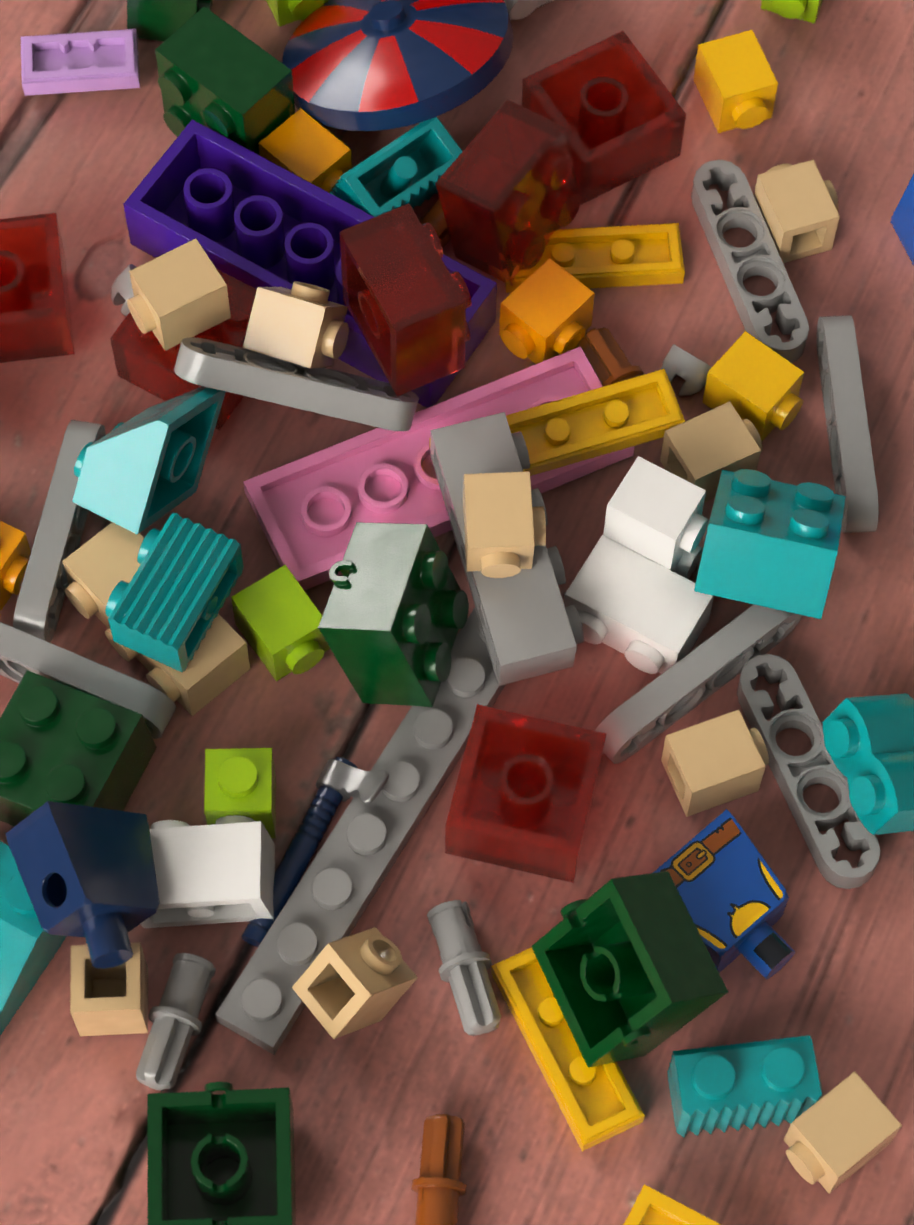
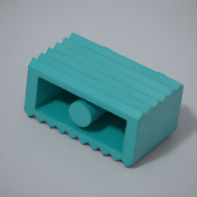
M434 117L421 122L341 175L330 194L388 225H393L398 218L402 219L407 212H412L415 206H421L424 200H430L433 194H439L444 185H450L465 165L466 155L440 120Z
M171 513L161 531L152 528L145 536L137 557V562L141 565L130 583L122 580L115 586L108 599L105 613L109 617L108 621L114 642L183 673L187 669L189 661L193 659L195 651L199 649L201 640L205 638L207 630L211 628L213 619L218 616L219 609L223 607L225 599L229 597L231 589L236 585L238 577L242 575L244 564L241 544L237 540L229 539L223 533L217 534L212 528L206 529L200 523H193L189 518H182L178 513Z
M810 1035L673 1051L671 1063H669L670 1066L668 1067L669 1070H667L676 1132L683 1138L689 1131L698 1136L703 1129L712 1134L716 1128L725 1133L730 1126L737 1131L743 1125L752 1130L757 1123L766 1128L771 1121L779 1127L784 1119L791 1124L802 1113L819 1101L822 1095L813 1042Z

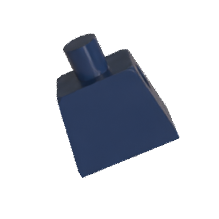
M47 801L5 833L41 928L50 935L85 937L92 966L95 968L105 969L121 965L133 956L128 932L154 915L160 904L147 815Z

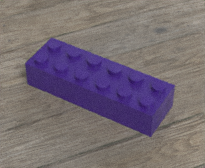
M193 119L123 204L131 245L157 258L193 239H197L227 284L228 298L251 311L257 287H284L291 290L293 282L297 281L328 289L330 291L328 301L348 307L344 321L349 327L348 340L343 353L338 359L376 380L398 385L412 391L419 397L418 403L426 408L438 402L496 322V282Z

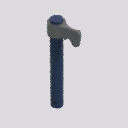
M335 757V759L327 761L316 782L318 791L315 799L312 800L306 815L301 821L302 824L299 825L275 871L273 886L274 920L262 918L249 921L241 936L244 941L255 947L260 945L299 884L319 846L318 843L321 842L328 828L327 826L330 825L341 801L346 802L351 796L354 798L360 793V799L366 805L372 803L389 779L387 771L361 770L351 761L342 757Z

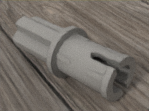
M453 900L441 903L432 908L427 914L442 960V965L439 968L441 980L450 982L464 1031L470 1036L492 1032L499 1027L501 1014L487 970L492 965L488 953L482 952L478 943L468 902L462 903L461 900Z
M178 953L174 956L173 967L159 1006L152 1007L148 1015L153 1025L136 1070V1077L140 1083L159 1091L171 1089L175 1085L191 1036L198 1035L202 1029V1023L198 1020V1016L211 978L216 971V968H213V963L190 953Z

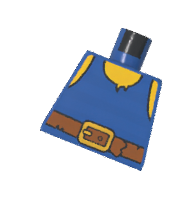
M727 809L653 872L669 871L719 973L742 954L767 980L781 970L795 954V950L772 928L783 916L789 899L787 891L735 817Z

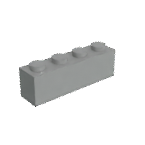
M505 412L431 430V460L498 685L501 686L573 667L577 649L576 644L584 642V634L575 605L564 606L558 585L565 584L566 577L563 562L556 546L547 548L546 545L535 546L532 569H521L520 573L511 577L491 578L482 575L481 571L467 572L463 515L464 474L523 472L524 469L530 468L528 450L521 431L511 433ZM538 488L532 489V507L544 506L547 526V513L541 492Z

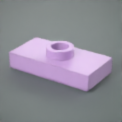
M136 29L22 36L21 73L24 96L140 88Z

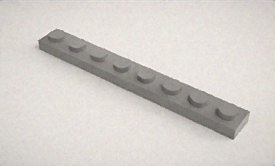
M476 608L473 609L465 626L456 636L451 651L450 674L446 681L441 682L434 706H412L371 769V771H387L389 773L387 783L376 799L370 804L366 805L361 801L360 793L352 799L215 1014L219 1024L273 1055L276 1054L306 1006L292 989V986L328 943L348 937L505 687V685H498Z

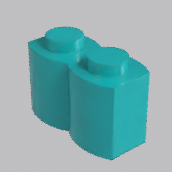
M907 693L845 698L822 722L826 750L839 771L848 778L849 797L853 809L864 827L872 835L914 831V699Z

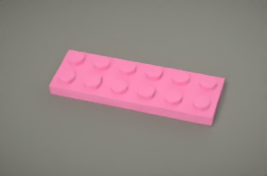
M580 346L418 411L414 414L411 428L408 431L376 428L243 481L245 494L280 566L286 565L305 591L331 580L329 570L336 562L343 560L356 522L427 524L434 537L452 530L430 456L429 438L431 430L505 412L506 415L603 386ZM635 446L530 476L531 490L538 488L543 493L633 456ZM340 571L338 572L337 576H341L342 573Z

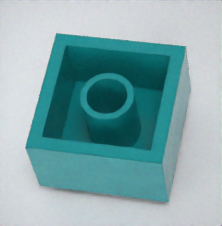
M740 469L735 472L722 470L694 591L822 619L838 553L846 496L834 494L828 487L817 483L792 485L773 481L766 474L756 470Z

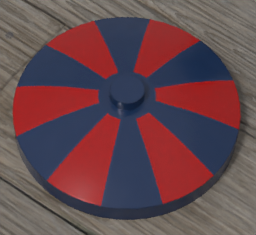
M329 0L324 3V6L312 12L293 32L284 49L282 64L292 70L295 106L298 109H303L318 123L350 131L395 129L442 115L465 103L488 86L502 70L510 56L514 39L513 29L504 0Z

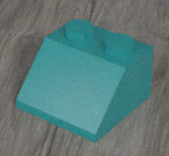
M204 386L147 408L127 422H120L110 433L96 442L86 444L81 450L74 466V475L78 477L72 502L138 535L196 493L226 392Z

